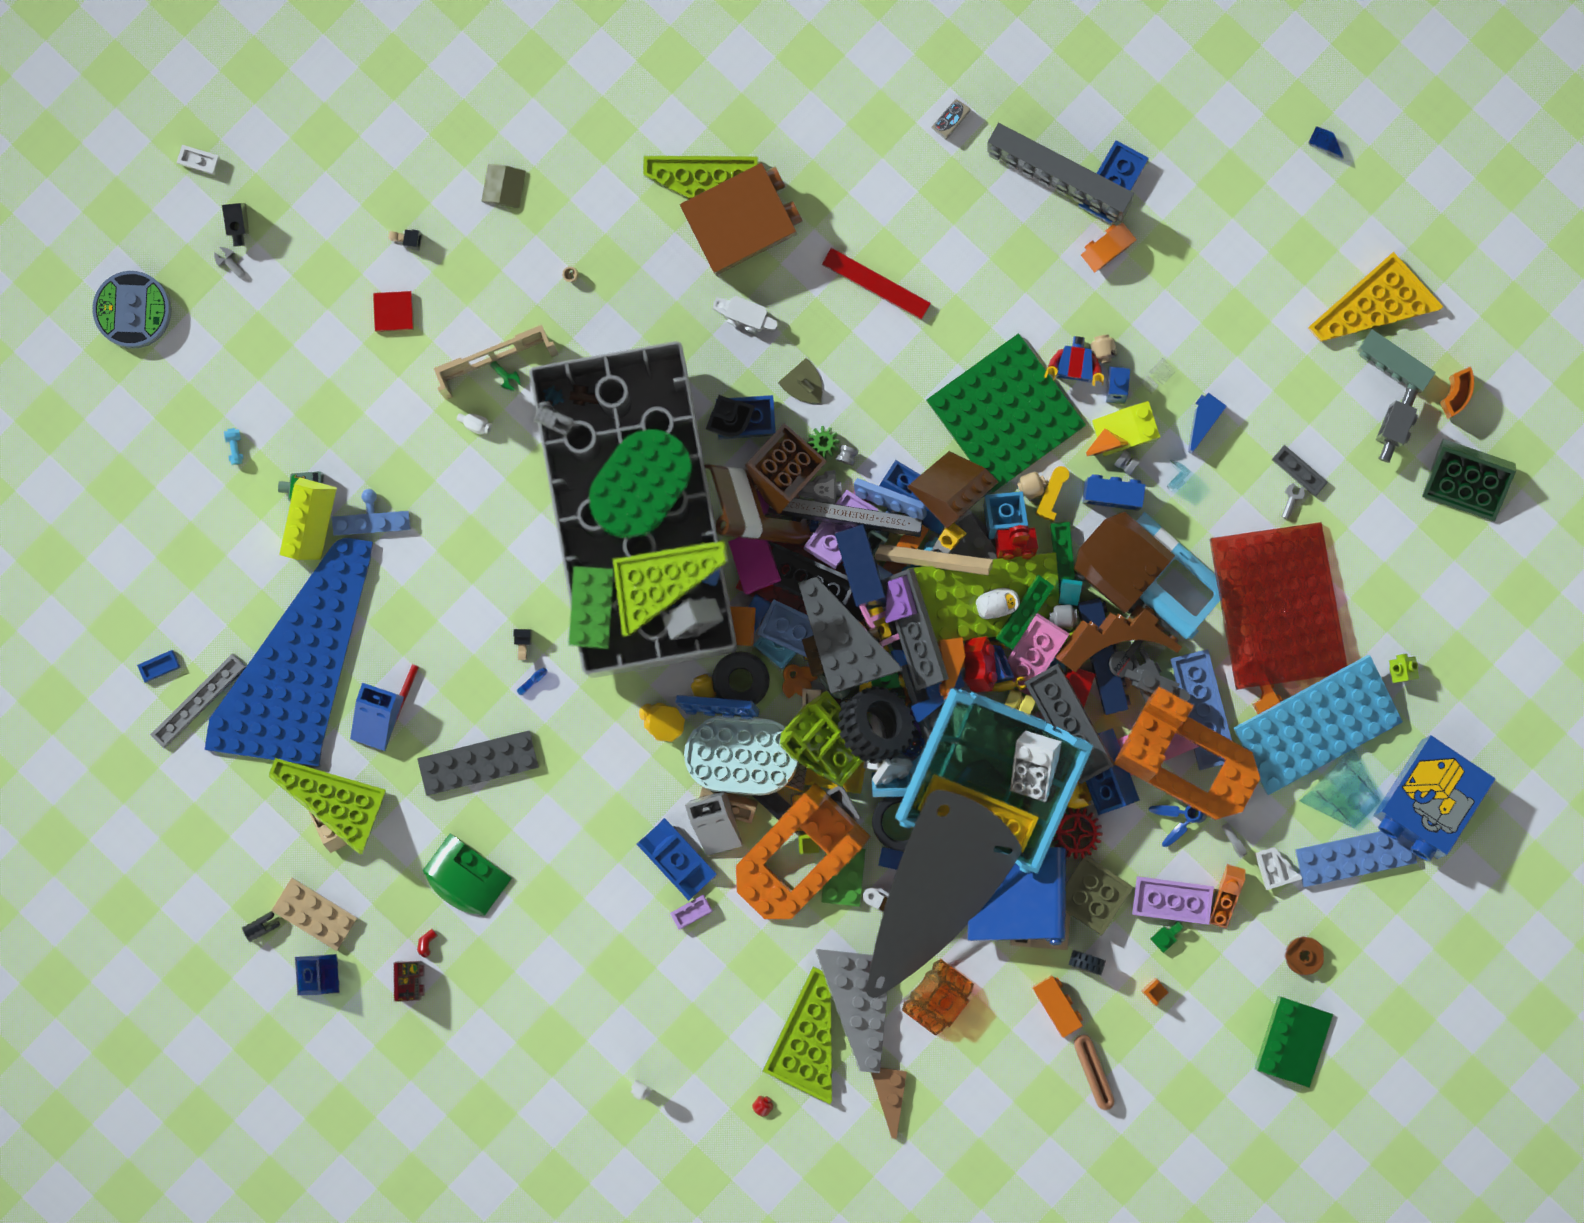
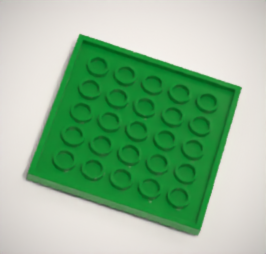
M1019 333L926 399V402L971 462L986 468L998 481L991 489L993 493L1086 426L1051 376L1048 374L1047 378L1044 377L1046 373L1045 368Z

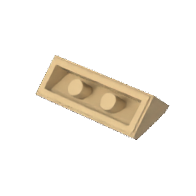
M702 787L699 798L719 792L710 791ZM727 793L735 819L752 824L758 801Z

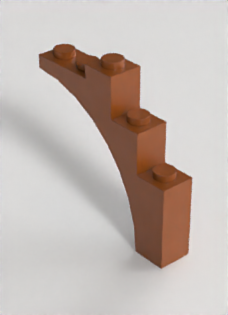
M1138 605L1128 619L1119 613L1117 616L1109 613L1100 627L1091 621L1086 623L1082 620L1055 658L1076 672L1096 652L1123 641H1152L1164 645L1177 653L1181 650L1182 646L1177 643L1179 640L1170 633L1167 636L1163 633L1165 629L1157 624L1159 619L1154 616L1155 611L1148 606L1143 608Z

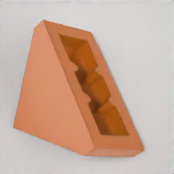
M1104 429L1087 450L1086 455L1095 456L1126 446L1128 442L1109 430Z

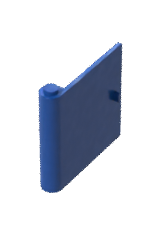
M1049 847L1038 874L1032 871L1030 874L1019 870L1020 866L1015 863L988 902L976 916L968 921V941L1045 939L1050 942V945H1061V942L1065 941L1066 849ZM1025 848L1020 855L1030 860L1035 848Z

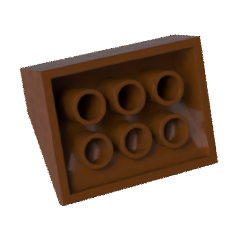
M784 423L745 464V467L764 501L780 514L827 461Z
M948 451L909 484L908 488L948 529L981 500L998 481L986 468Z

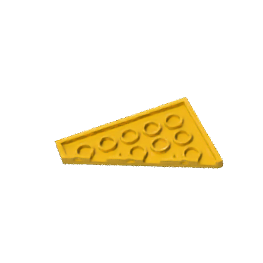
M1392 252L1312 323L1308 329L1320 342L1439 311L1443 306L1403 261Z

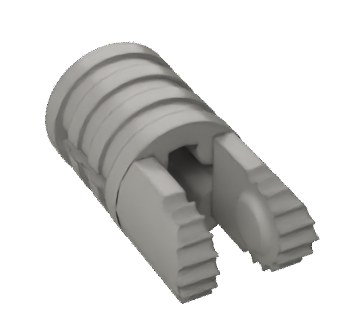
M541 405L534 422L543 424L567 436L569 430L556 424L558 420L571 425L573 419L544 408Z

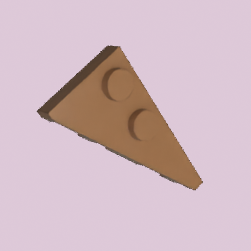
M880 1067V1073L871 1072L891 1138L897 1139L907 1071Z

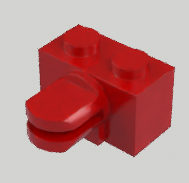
M1018 525L1009 529H998L994 540L997 559L1011 560L1014 557L1020 556L1023 559H1030L1036 556L1038 543L1035 528Z

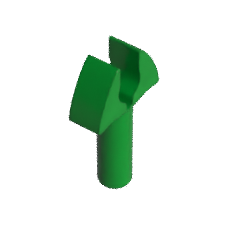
M496 361L491 362L490 367L504 379V383L501 385L502 388L515 391L509 385L508 379L515 380L521 386L520 378L516 371L513 374H509Z

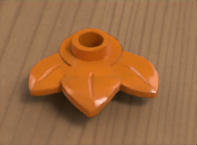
M795 664L788 665L783 671L785 679L782 685L783 693L788 698H791L795 693L802 696V689H812L810 682L818 677L811 675L808 666L800 668ZM792 671H795L796 676L793 678L790 677V673Z

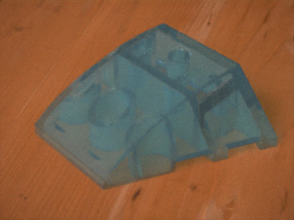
M1355 749L1347 752L1299 800L1352 828H1355L1381 802Z

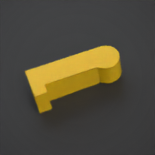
M1058 466L1052 472L1035 515L1051 522L1054 521L1057 513L1052 512L1053 506L1062 484L1069 478V471L1066 467Z

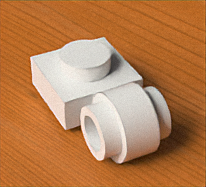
M635 1080L631 1087L633 1088L631 1091L633 1097L638 1100H645L646 1096L648 1097L652 1091V1088L638 1080Z

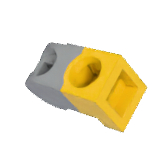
M953 523L948 529H944L931 551L951 554L967 533L957 524Z

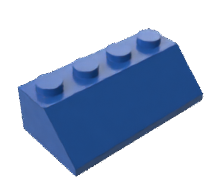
M895 460L879 486L919 500L908 488V485L917 479L920 474ZM926 507V517L922 525L940 535L945 526Z
M1112 728L1098 733L1114 762L1121 748ZM1116 765L1085 781L1098 815L1140 801L1130 773Z

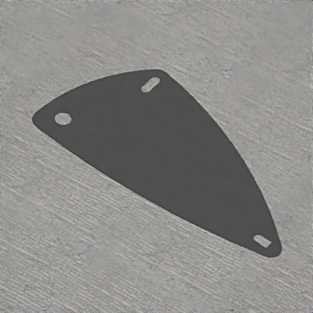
M936 790L928 796L902 855L882 915L867 985V995L869 997L877 998L911 976L947 946L968 925V921L976 916L988 902L1017 861L1022 851L1020 843L1006 824L984 806L969 798L944 790ZM941 805H948L950 808L949 813L944 817H940L937 814V809ZM995 846L1012 848L1013 851L1011 854L994 852L993 849ZM883 976L885 980L882 989L875 988L878 978Z

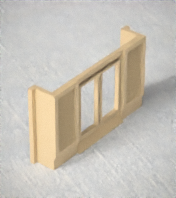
M540 325L515 335L513 339L463 359L460 357L435 367L434 371L440 383V387H437L445 400L452 398L446 381L545 342L551 357L559 354L553 341L549 342L543 326ZM512 344L514 345V348H511L507 351H504L497 355L494 353L497 350H500ZM487 354L489 355V358L484 359L472 365L469 363L472 360H475Z

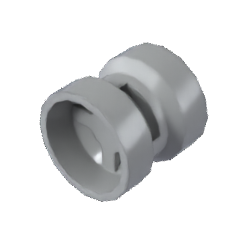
M1125 449L1114 465L1124 469V472L1130 476L1140 460L1130 456V452Z

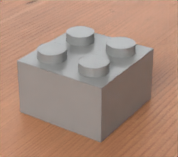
M706 597L694 601L693 599H687L681 603L680 607L669 610V614L663 617L671 639L697 637L723 620L715 598L706 599Z

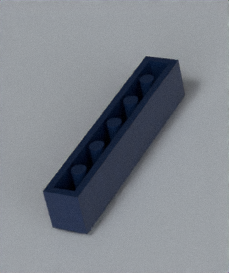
M1096 598L1078 603L1077 609L1080 620L1086 623L1091 621L1100 627L1106 619L1104 614L1107 612L1105 601H1101V598ZM1112 644L1090 657L1104 715L1128 710V706L1131 705L1129 695L1124 692L1123 687H1126L1124 677H1116L1109 667V659L1114 650L1117 649L1116 644Z

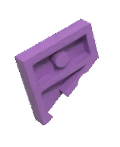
M907 576L888 581L885 622L890 623L917 614Z

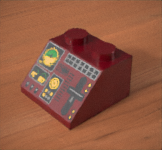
M421 961L393 962L394 1002L421 1000V996L425 995V985L421 984V977H424L425 974L424 965H421Z

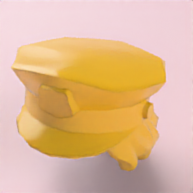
M658 702L654 705L647 703L639 709V717L644 720V728L657 741L673 742L683 733L685 719L676 707H670Z

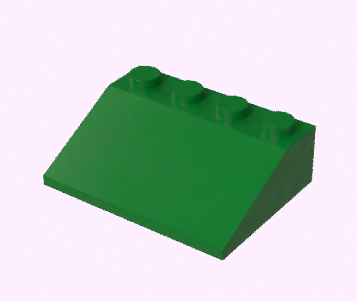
M1278 996L1254 1069L1310 1088L1333 1014Z

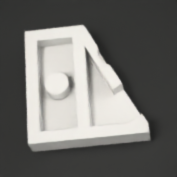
M885 759L872 780L875 785L881 783L887 784L896 778L903 779L909 774L913 764L910 759H895L894 763H891L889 759Z
M1275 847L1255 853L1266 890L1302 879V876L1291 867V864L1281 856Z

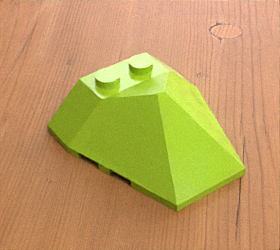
M824 691L806 704L781 732L779 745L793 760L842 787L863 761L860 760L859 756L855 757L851 753V749H847L844 745L845 741L840 737L841 730L838 729V722L841 721L838 719L841 708L828 691Z

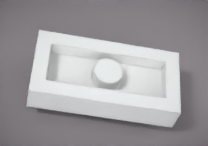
M182 145L176 163L214 175L220 157Z

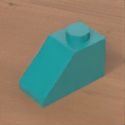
M1063 579L1060 582L1058 604L1077 607L1082 581Z

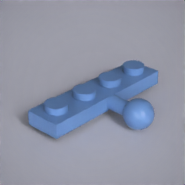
M859 478L854 482L856 496L887 507L886 512L899 514L901 512L920 520H924L926 517V506L919 500Z
M372 489L364 490L361 496L363 502L366 503L367 514L332 516L333 536L411 530L409 511L374 513V502L377 499V494Z

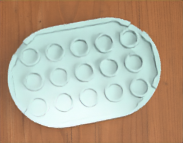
M716 716L707 719L697 729L692 731L684 751L687 770L700 786L714 792L768 795L777 792L791 781L796 773L799 762L793 760L779 745L781 732L786 727L776 721L761 718L744 719L736 716L733 718Z

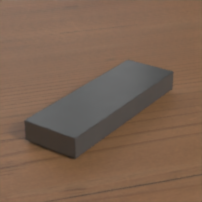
M1285 445L1271 459L1314 497L1328 483Z

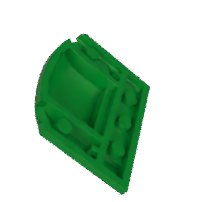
M451 833L423 869L424 875L426 874L430 886L444 901L463 912L481 914L480 916L487 914L512 879Z

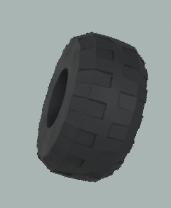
M739 651L724 656L717 663L712 675L713 689L719 699L752 701L756 705L765 697L769 688L770 678L767 667L760 658L748 652ZM745 669L751 673L753 683L747 691L737 692L731 688L729 677L734 670Z

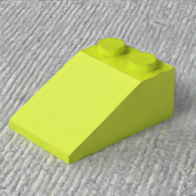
M1149 401L1092 420L1097 438L1104 429H1107L1128 442L1126 446L1102 453L1103 457L1160 438Z

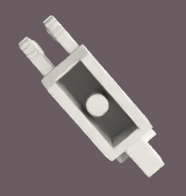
M735 296L731 300L716 298L713 304V309L724 315L727 323L733 326H738V324L745 326V330L751 333L760 332L761 329L773 333L778 329V322L767 316L765 307Z

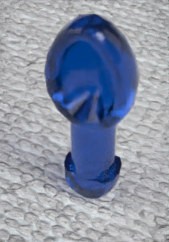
M546 668L537 670L517 689V693L521 696L525 694L528 689L547 674L548 670Z

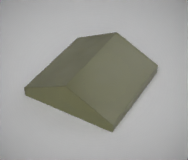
M488 164L481 202L519 208L526 171L506 165Z

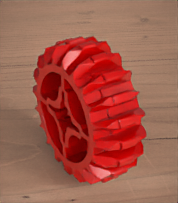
M1068 808L1069 814L1067 815L1064 812L1055 833L1057 837L1052 839V841L1058 840L1059 842L1054 847L1061 846L1067 851L1066 857L1068 858L1071 856V853H1074V859L1078 858V853H1080L1081 858H1085V851L1088 855H1092L1090 848L1098 849L1094 843H1101V840L1096 839V837L1103 836L1102 832H1097V829L1102 828V825L1095 826L1099 819H1091L1094 815L1093 812L1087 816L1086 808L1083 809L1082 813H1080V808L1075 809V813H1073L1072 808ZM1074 817L1072 828L1068 830L1062 829L1063 824L1068 819ZM1080 817L1090 824L1092 831L1082 829ZM1077 827L1079 828L1078 831L1081 830V832H1085L1086 834L1078 835V838L1076 839L1074 838L1075 835L1072 836V834H1068L1067 832L1075 831ZM1061 835L1071 837L1073 849L1063 842ZM1086 836L1091 837L1090 842L1085 847L1079 849L1080 840Z

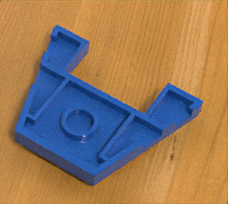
M904 650L891 651L893 659L900 666L908 664ZM959 673L954 687L958 691L965 686L961 673ZM941 682L925 688L929 700L911 706L916 722L923 720L946 701L943 695L941 696L939 685L942 684Z

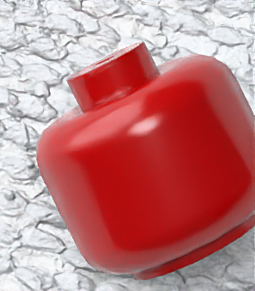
M758 1096L752 1104L754 1112L762 1117L768 1116L774 1108L771 1098L768 1096Z

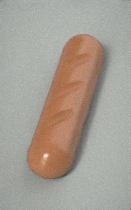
M1079 1035L1074 1041V1047L1096 1104L1102 1110H1110L1115 1100L1093 1042L1087 1035Z

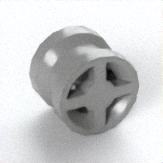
M841 445L840 454L837 455L836 460L853 466L854 457L859 451Z

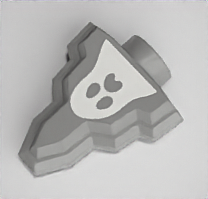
M835 470L825 471L824 475L816 476L813 481H809L799 492V495L804 498H813L814 501L836 504V498L842 496L841 482H836Z

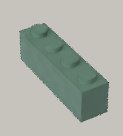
M1373 329L1357 349L1361 358L1366 361L1371 360L1376 364V368L1383 372L1386 370L1392 374V379L1399 383L1402 381L1408 385L1407 388L1414 389L1418 393L1424 391L1436 373Z

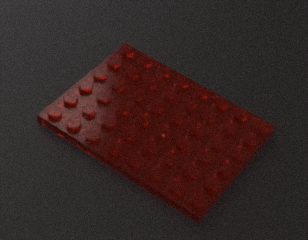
M1322 522L1209 539L1236 690L1326 677L1347 666Z

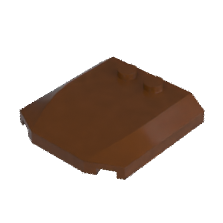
M1124 511L1105 519L1078 550L1074 570L1125 614L1173 560L1175 555Z

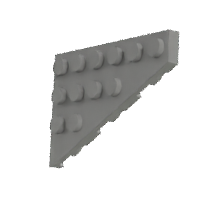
M816 949L815 953L819 959L821 970L826 978L827 986L833 997L837 1013L840 1016L859 1071L880 1073L887 992L877 998H871L867 995L873 955ZM883 976L878 978L875 988L882 989L885 980Z

